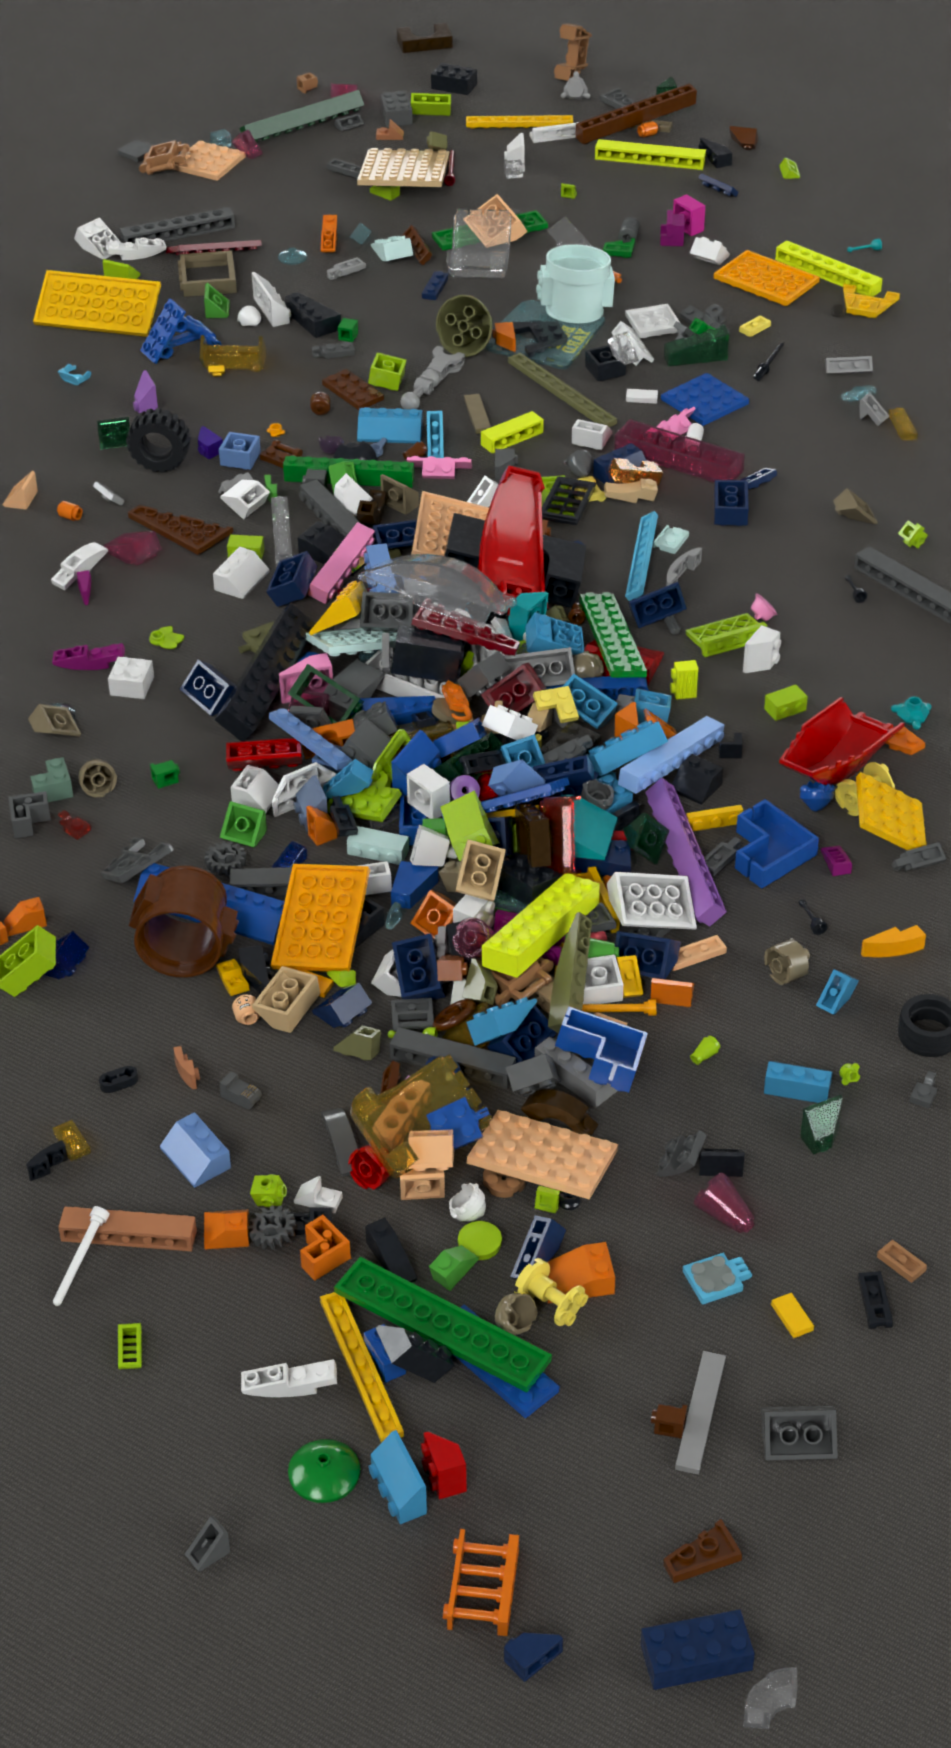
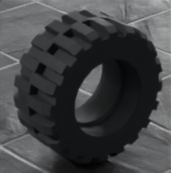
M156 408L155 410L147 409L146 412L139 413V416H136L133 420L126 439L127 449L131 452L130 456L136 459V463L143 465V468L147 470L149 468L153 472H157V470L166 472L167 469L172 471L175 467L181 465L187 455L191 443L189 428L187 425H184L185 422L182 418L179 419L177 414H172L169 410L165 409L163 411L161 408ZM146 434H161L170 441L172 446L167 448L157 447L147 439Z

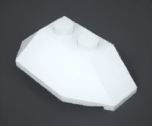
M315 762L284 775L272 800L273 816L277 817L294 809L293 802H296V793L312 776L317 775L323 789L324 784L337 773Z

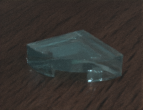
M397 902L393 903L386 918L385 928L390 930L402 919L401 904Z

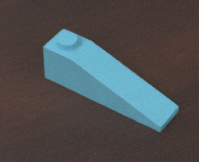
M427 411L428 457L444 458L443 411Z

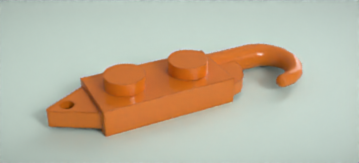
M448 680L442 686V693L450 710L464 712L465 716H457L452 713L451 716L460 722L470 721L473 715L461 686Z

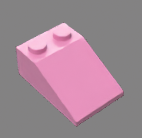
M327 653L309 656L279 673L282 704L297 701L288 695V692L307 664L333 679L332 664ZM315 674L301 695V698L309 699L321 696L329 683Z

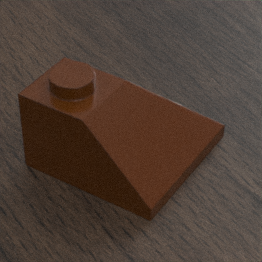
M729 127L731 138L745 150L756 148L758 141L757 128Z

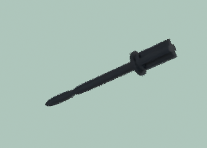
M784 342L778 344L765 363L758 365V370L753 376L754 379L760 381L764 375L768 374L769 365L784 345Z

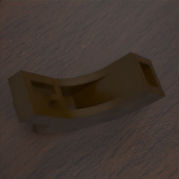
M370 489L369 495L373 499L371 501L360 500L357 519L361 524L379 525L384 514L383 507L387 494L386 491Z
M538 1090L530 1094L521 1107V1110L530 1119L541 1121L545 1118H554L564 1122L578 1134L592 1136L598 1126L586 1113L589 1108L576 1097L559 1090Z

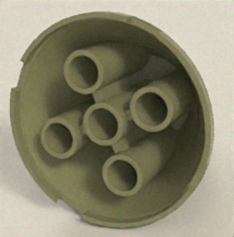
M457 295L448 299L439 309L436 318V332H438L440 343L448 352L452 354L460 352L464 353L465 357H469L481 352L488 344L492 334L493 319L487 307L479 299L470 295Z

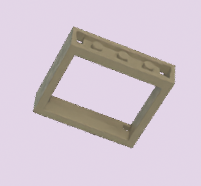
M232 251L180 254L178 270L180 291H184V297L205 295L206 283L210 284L221 294L237 293ZM228 265L229 278L187 281L186 268Z

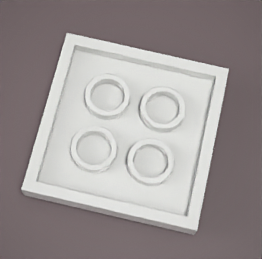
M668 304L625 310V316L639 338L661 336L669 333L675 334L678 331L673 325L676 321L679 323L680 321Z

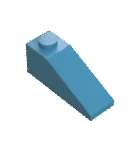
M354 759L324 784L323 791L326 798L331 799L333 796L341 797L356 794L364 788H368L372 783L373 770Z

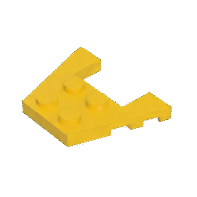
M843 284L846 313L876 318L900 299V293L887 291L884 298L855 294L857 290L856 285Z

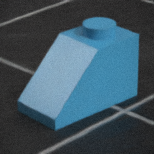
M834 969L816 1006L835 1015L850 999L859 980Z

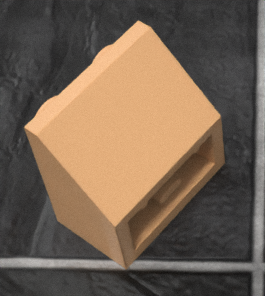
M453 1130L409 1132V1169L425 1171L427 1168H436V1170L443 1171L453 1167Z

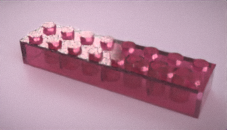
M629 419L615 434L614 450L632 443L642 450L646 460L650 463H656L666 468H672L679 472L707 479L708 481L736 480L744 471L745 454L632 419Z

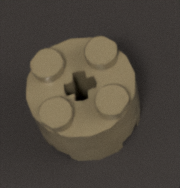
M793 938L773 945L765 951V966L769 965L772 972L770 977L780 985L790 983L809 973L808 959L810 958V953L807 948H803Z

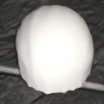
M248 305L239 311L237 322L240 321L242 326H257L261 321V314L254 306Z

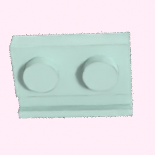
M666 525L654 540L653 548L659 547L662 551L675 554L689 537V531L676 527L669 528V525Z

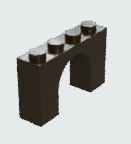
M447 23L434 24V34L424 37L414 35L409 27L397 28V41L402 53L453 48V36Z
M531 802L520 803V806H515L517 852L528 855V864L531 867L551 866L549 819Z

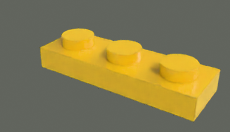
M742 805L686 813L692 830L699 831L737 825V816L743 812Z

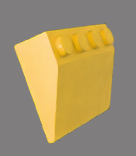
M355 580L348 583L347 587L343 588V591L336 596L337 599L322 615L309 634L313 635L357 616L361 612L362 594L367 592L363 581L357 583Z

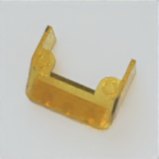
M201 335L200 361L206 370L209 371L208 366L224 365L225 369H244L259 372L264 368L267 348L262 336H259V346L208 345L204 335Z

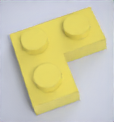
M569 686L534 692L533 697L538 711L556 708L560 723L578 720L579 715Z

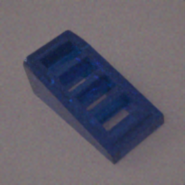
M291 841L271 868L292 867L293 864H302L307 859V848Z

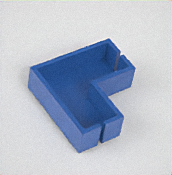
M766 799L754 805L753 810L749 808L737 816L736 832L750 843L736 851L735 869L745 877L750 876V880L761 889L817 855L819 838Z
M568 1006L555 1046L566 1052L571 1051L580 1054L584 1058L595 1059L588 1079L600 1085L611 1084V1087L615 1090L629 1093L648 1033Z

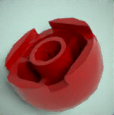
M367 1145L360 1147L350 1155L348 1165L351 1164L352 1171H350L351 1177L364 1189L380 1187L389 1179L392 1171L390 1156L379 1146Z

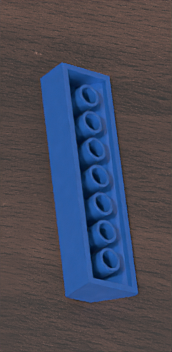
M153 863L145 868L140 875L133 901L135 902L150 874L157 876L169 867ZM222 883L227 893L226 906L238 911L236 919L239 920V923L234 933L274 945L285 901ZM168 913L174 916H178L184 919L201 923V921L188 915Z

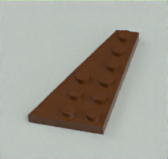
M142 505L128 512V518L197 555L233 533V527L230 526L223 528L217 523L212 525L206 524L201 519L184 515L177 517L173 516L171 512L160 513L155 508Z

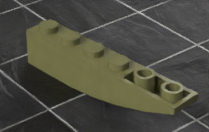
M580 912L576 913L567 934L552 988L548 1027L558 1034L568 1006L581 1011L583 1007L592 920Z

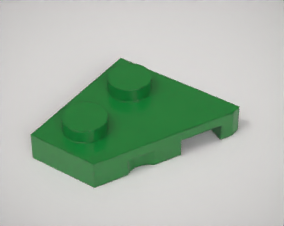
M631 238V241L623 243V240L605 242L603 251L610 257H631L635 246V238Z

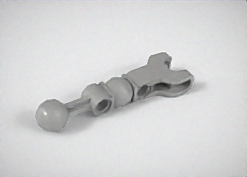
M436 346L432 351L434 357L432 362L414 383V391L402 395L400 400L402 408L409 410L417 409L420 404L419 398L423 394L430 395L434 388L449 373L461 370L465 363V354L457 352L456 354L448 355L443 352L444 347Z

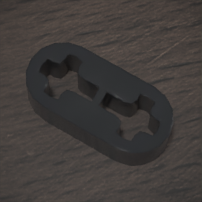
M124 1066L106 1072L99 1077L100 1090L104 1093H113L131 1087L138 1082L137 1069L133 1066Z

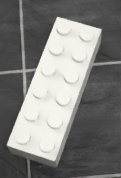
M378 650L365 664L382 671V651ZM390 658V673H385L376 688L396 697L435 696L437 699L445 698L442 693V686L446 682L391 674L393 658ZM456 677V682L454 684L460 685L457 681L459 677ZM462 688L468 702H470L472 700V697L469 698V696Z

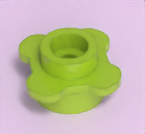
M848 1063L841 1067L839 1074L843 1078L841 1080L843 1085L857 1082L860 1079L858 1074L860 1066L857 1063Z

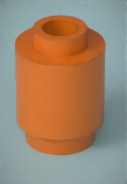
M654 121L640 124L637 128L640 137L656 135L658 131V125Z
M62 501L57 506V512L60 517L72 521L80 520L83 510L79 505Z

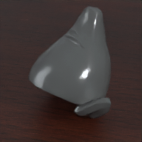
M577 450L563 461L568 465L571 473L580 478L587 477L594 467L591 454L585 450Z

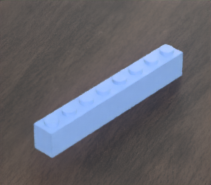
M708 716L702 718L668 739V742L620 769L618 785L635 794L679 768L691 754L700 755L703 751L720 742L724 737V724Z

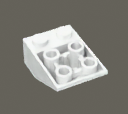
M100 217L78 227L74 237L84 250L101 259H107L116 255L108 254L106 242L117 241L121 243Z

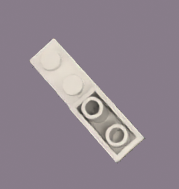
M143 237L140 239L136 238L135 243L106 242V249L108 254L120 255L122 260H135L161 253L166 250V244L164 240L159 238L147 239Z
M96 542L77 549L60 564L61 569L51 579L52 584L66 590L77 579V572L90 571L108 552V549Z
M334 1359L289 1368L287 1363L241 1372V1391L243 1394L252 1396H305L317 1394L318 1387L337 1384V1368Z

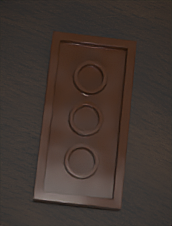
M348 369L322 379L323 386L357 410L384 400V394Z

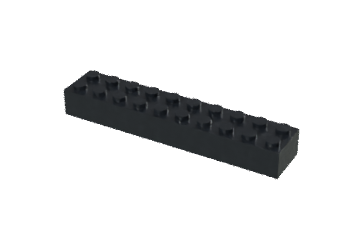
M290 603L275 620L214 720L241 742H244L255 731L279 691V673L295 664L308 642L306 640V633L310 632L316 623Z

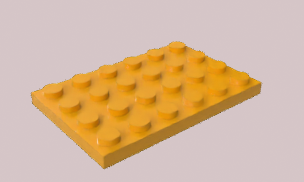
M749 250L744 251L714 273V279L764 297L769 301L780 303L783 306L791 304L819 283L820 280L819 276Z
M293 864L272 956V969H280L284 966L295 970L350 971L370 874L369 866Z

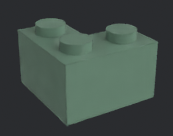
M64 757L45 761L47 773L30 776L33 793L46 791L48 802L73 797L71 779Z

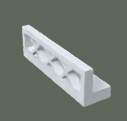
M576 123L532 128L529 136L533 143L576 138Z
M620 321L611 333L631 362L637 366L642 358H645L652 363L654 361L653 356L634 329Z

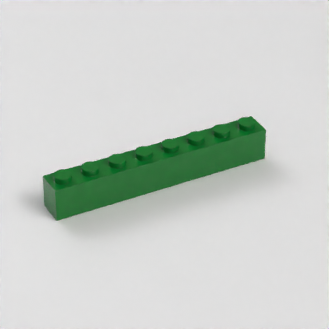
M285 456L283 464L284 481L302 482L303 475L306 476L307 469L327 470V484H331L328 467L345 461L354 463L358 485L381 486L380 475L382 474L410 488L413 487L414 463L406 461L392 462Z

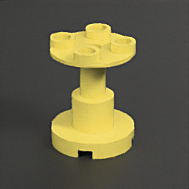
M876 762L866 764L863 771L864 774L870 775L874 779L886 783L895 789V784L885 764H878ZM845 779L837 784L838 788L835 790V798L842 809L846 808L849 811L847 812L849 815L858 816L856 782L851 779Z
M541 1258L535 1259L537 1263L533 1266L528 1264L520 1273L515 1284L518 1287V1293L528 1294L532 1299L536 1296L543 1302L550 1300L558 1306L554 1316L555 1324L558 1326H571L576 1319V1313L588 1300L584 1287L578 1285L565 1295L556 1288L557 1283L548 1277L550 1265Z

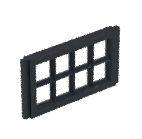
M558 476L542 506V519L577 525L595 490L596 483ZM560 485L572 487V489L569 490L559 487ZM575 488H581V489H587V491H586V492H581V491H575L574 489H575ZM556 493H561L568 495V497L566 498L555 495ZM571 495H572V496L583 497V499H582V500H577V499H572V498H570V497H571ZM552 501L563 502L564 505L562 506L551 503ZM567 503L579 505V507L574 508L568 507L566 505ZM548 509L559 510L560 512L558 514L547 511ZM563 511L575 513V515L569 516L564 515L562 513Z

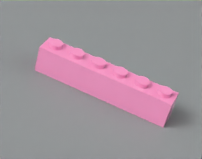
M357 522L310 583L308 595L324 604L329 599L332 600L337 588L340 589L342 587L344 579L349 578L353 567L356 568L360 558H364L363 554L366 553V546L374 544L375 530Z

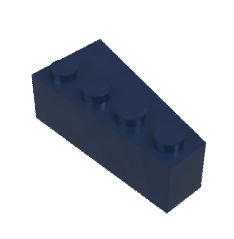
M611 840L605 860L553 855V870L578 874L579 872L587 873L588 867L595 866L601 876H612L614 872L631 873L630 840Z

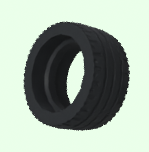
M921 994L906 1001L900 1012L898 1035L903 1046L914 1054L925 1057H939L951 1052V1001L934 994ZM923 1019L935 1020L942 1023L947 1029L938 1032L925 1031L918 1028L913 1022Z

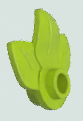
M172 626L155 630L149 637L151 644L165 649L177 648V644L181 643L184 639V635L173 633Z

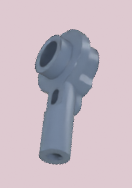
M384 437L379 442L370 445L374 449L377 458L383 454L382 447L387 442V439Z

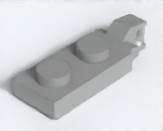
M356 257L335 264L333 268L327 270V278L334 280L337 277L358 272L366 268V263Z

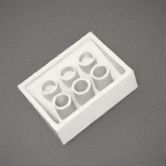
M614 872L607 882L609 901L622 926L696 930L697 926L688 876Z

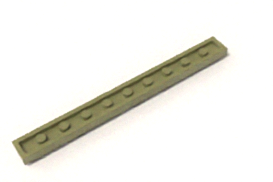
M522 353L508 357L509 364L593 422L607 425L609 428L617 424V418Z

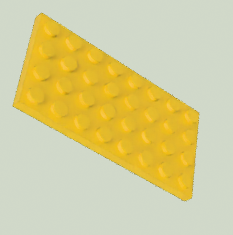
M46 270L33 323L34 325L148 337L161 283L158 281Z

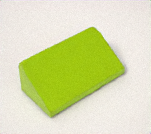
M784 158L779 165L783 178H800L797 164L788 158Z

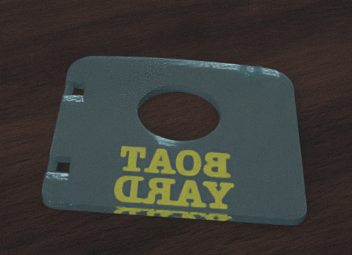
M527 300L514 308L502 322L558 321L568 337V342L555 348H546L545 352L541 354L539 352L534 353V357L529 359L537 364L567 369L604 325L605 318L601 316L600 319L589 323L563 322L549 316L546 312V305H541L539 301ZM515 334L516 351H510L497 345L495 338H492L491 335L486 347L492 353L508 355V357L517 353H522L528 357L525 352V345L537 342L535 339H528L520 334Z

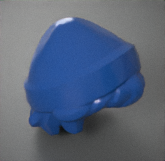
M809 781L808 784L801 786L800 799L812 811L817 812L824 809L834 798L836 787L830 784H819L818 782L813 784Z

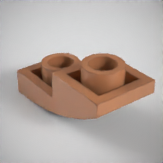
M181 1046L173 1047L175 1064L181 1078L190 1088L197 1089L196 1080H200L198 1067L194 1068L193 1060H188L187 1054H183Z

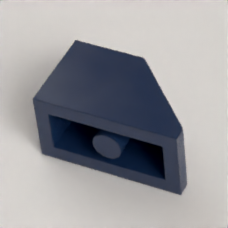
M522 1633L517 1638L514 1637L506 1643L504 1647V1662L525 1682L563 1652V1638L560 1635Z

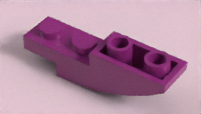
M123 643L91 650H89L87 645L59 649L53 652L52 664L73 670L107 669L110 667V662L116 661L118 657H124L125 647Z

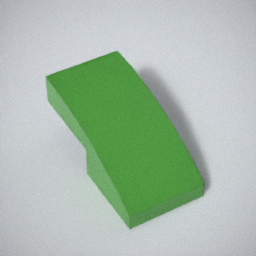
M264 475L265 488L270 491L267 499L274 507H278L277 484H272L271 475Z

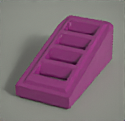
M89 570L77 572L78 587L83 603L89 605L92 585L91 573Z
M840 845L821 848L822 855L832 876L851 874L852 863Z

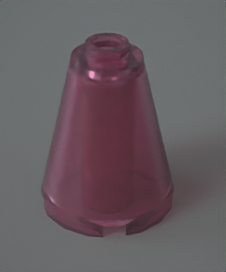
M469 917L462 920L456 927V934L453 935L454 948L460 955L467 958L482 957V945L496 933L483 920Z
M724 1173L716 1175L707 1183L709 1187L705 1191L701 1189L694 1200V1205L738 1233L743 1231L745 1233L749 1232L755 1225L753 1222L755 1217L729 1177Z

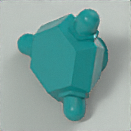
M912 696L903 704L892 705L891 711L897 713L899 718L906 724L912 725L913 729L919 730L921 724L930 713L929 711L932 706L930 703L922 702L919 697Z

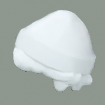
M477 1183L462 1184V1190L449 1201L451 1216L458 1221L470 1222L478 1220L485 1214V1194L479 1189Z

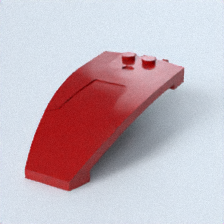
M510 465L505 469L491 501L483 527L479 552L480 600L498 605L499 614H503L505 607H507L508 616L510 615L509 605L513 598H516L521 593L545 592L542 531V492L545 486L539 472Z

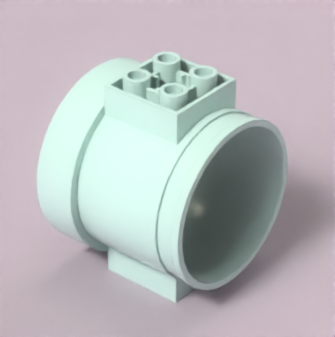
M563 245L548 251L546 265H541L540 270L537 272V279L539 280L536 286L537 298L540 300L541 305H546L547 314L554 319L568 323H589L600 319L603 316V307L613 306L615 277L610 256L603 250L586 245Z

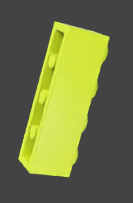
M531 411L481 431V445L490 453H495V449H505L542 434L544 419Z

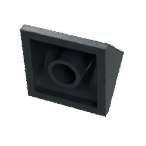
M701 1148L699 1153V1176L743 1177L745 1152L742 1149Z

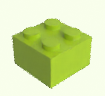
M376 353L370 368L368 384L398 391L404 377L407 360Z

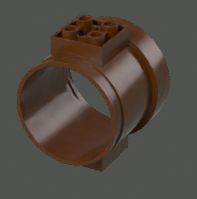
M175 866L162 871L157 876L149 875L135 899L128 925L136 929L134 935L135 949L139 957L149 967L168 976L193 977L205 973L217 963L220 957L225 956L228 949L227 945L232 944L236 937L234 931L239 920L236 919L238 911L226 906L227 893L220 880L210 872L194 866ZM166 914L188 915L201 921V923L181 922Z

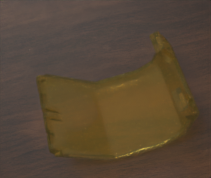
M451 1055L437 1057L397 1086L376 1095L371 1087H367L352 1101L350 1109L351 1118L389 1175L393 1178H400V1175L413 1170L409 1169V1167L419 1160L408 1143L409 1132L431 1130L427 1114L464 1097L467 1098L470 1107L475 1112L485 1108V1105L480 1109L478 1108L482 1101L473 1088L466 1090L470 1083L461 1070L456 1074L454 1073L458 1066ZM491 1114L479 1119L481 1131L489 1126L488 1122L493 1119Z

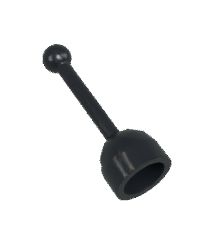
M846 575L845 580L854 589L853 599L857 603H863L868 596L866 591L862 588H857L852 582L851 576Z
M804 899L800 900L799 906L803 907L812 919L810 928L816 935L823 934L828 927L826 922L822 918H815L807 907V902Z

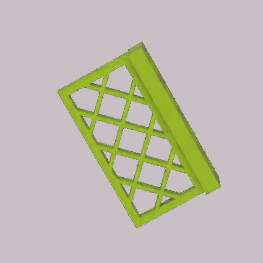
M745 613L687 629L686 635L702 649L704 657H709L744 647L745 643L760 626L767 627V624L765 622L759 623L751 615Z

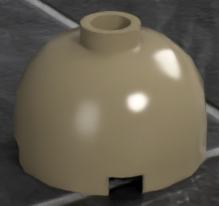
M92 759L81 767L79 783L87 795L103 797L114 789L117 783V775L108 762L101 759Z

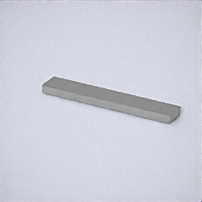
M703 1351L675 1470L699 1475L726 1355Z

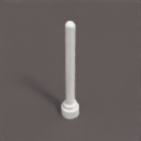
M98 1206L93 1207L90 1213L91 1223L53 1299L55 1306L61 1305L98 1227L106 1223L110 1215L107 1210Z

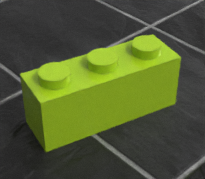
M411 93L412 114L450 116L451 94Z

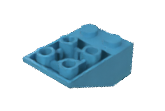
M534 612L525 626L527 652L570 647L572 655L584 652L582 627Z
M525 997L515 1001V1005L513 1002H508L501 1005L502 1009L495 1006L487 1009V1014L483 1011L473 1015L474 1019L466 1023L474 1045L489 1042L516 1031L536 1004L537 999L528 1000Z

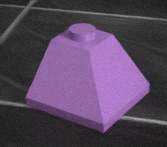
M146 370L141 375L134 395L135 402H133V407L138 413L146 412L147 409L155 410L158 408L156 386Z

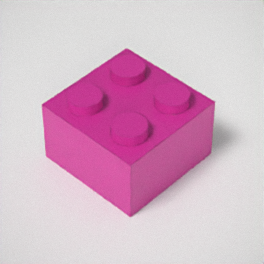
M687 194L674 199L673 214H684V232L690 236L703 232L705 205Z

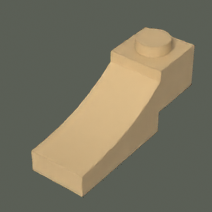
M643 478L640 481L625 484L606 482L604 486L605 497L636 503L638 498L654 501L658 491L656 481Z

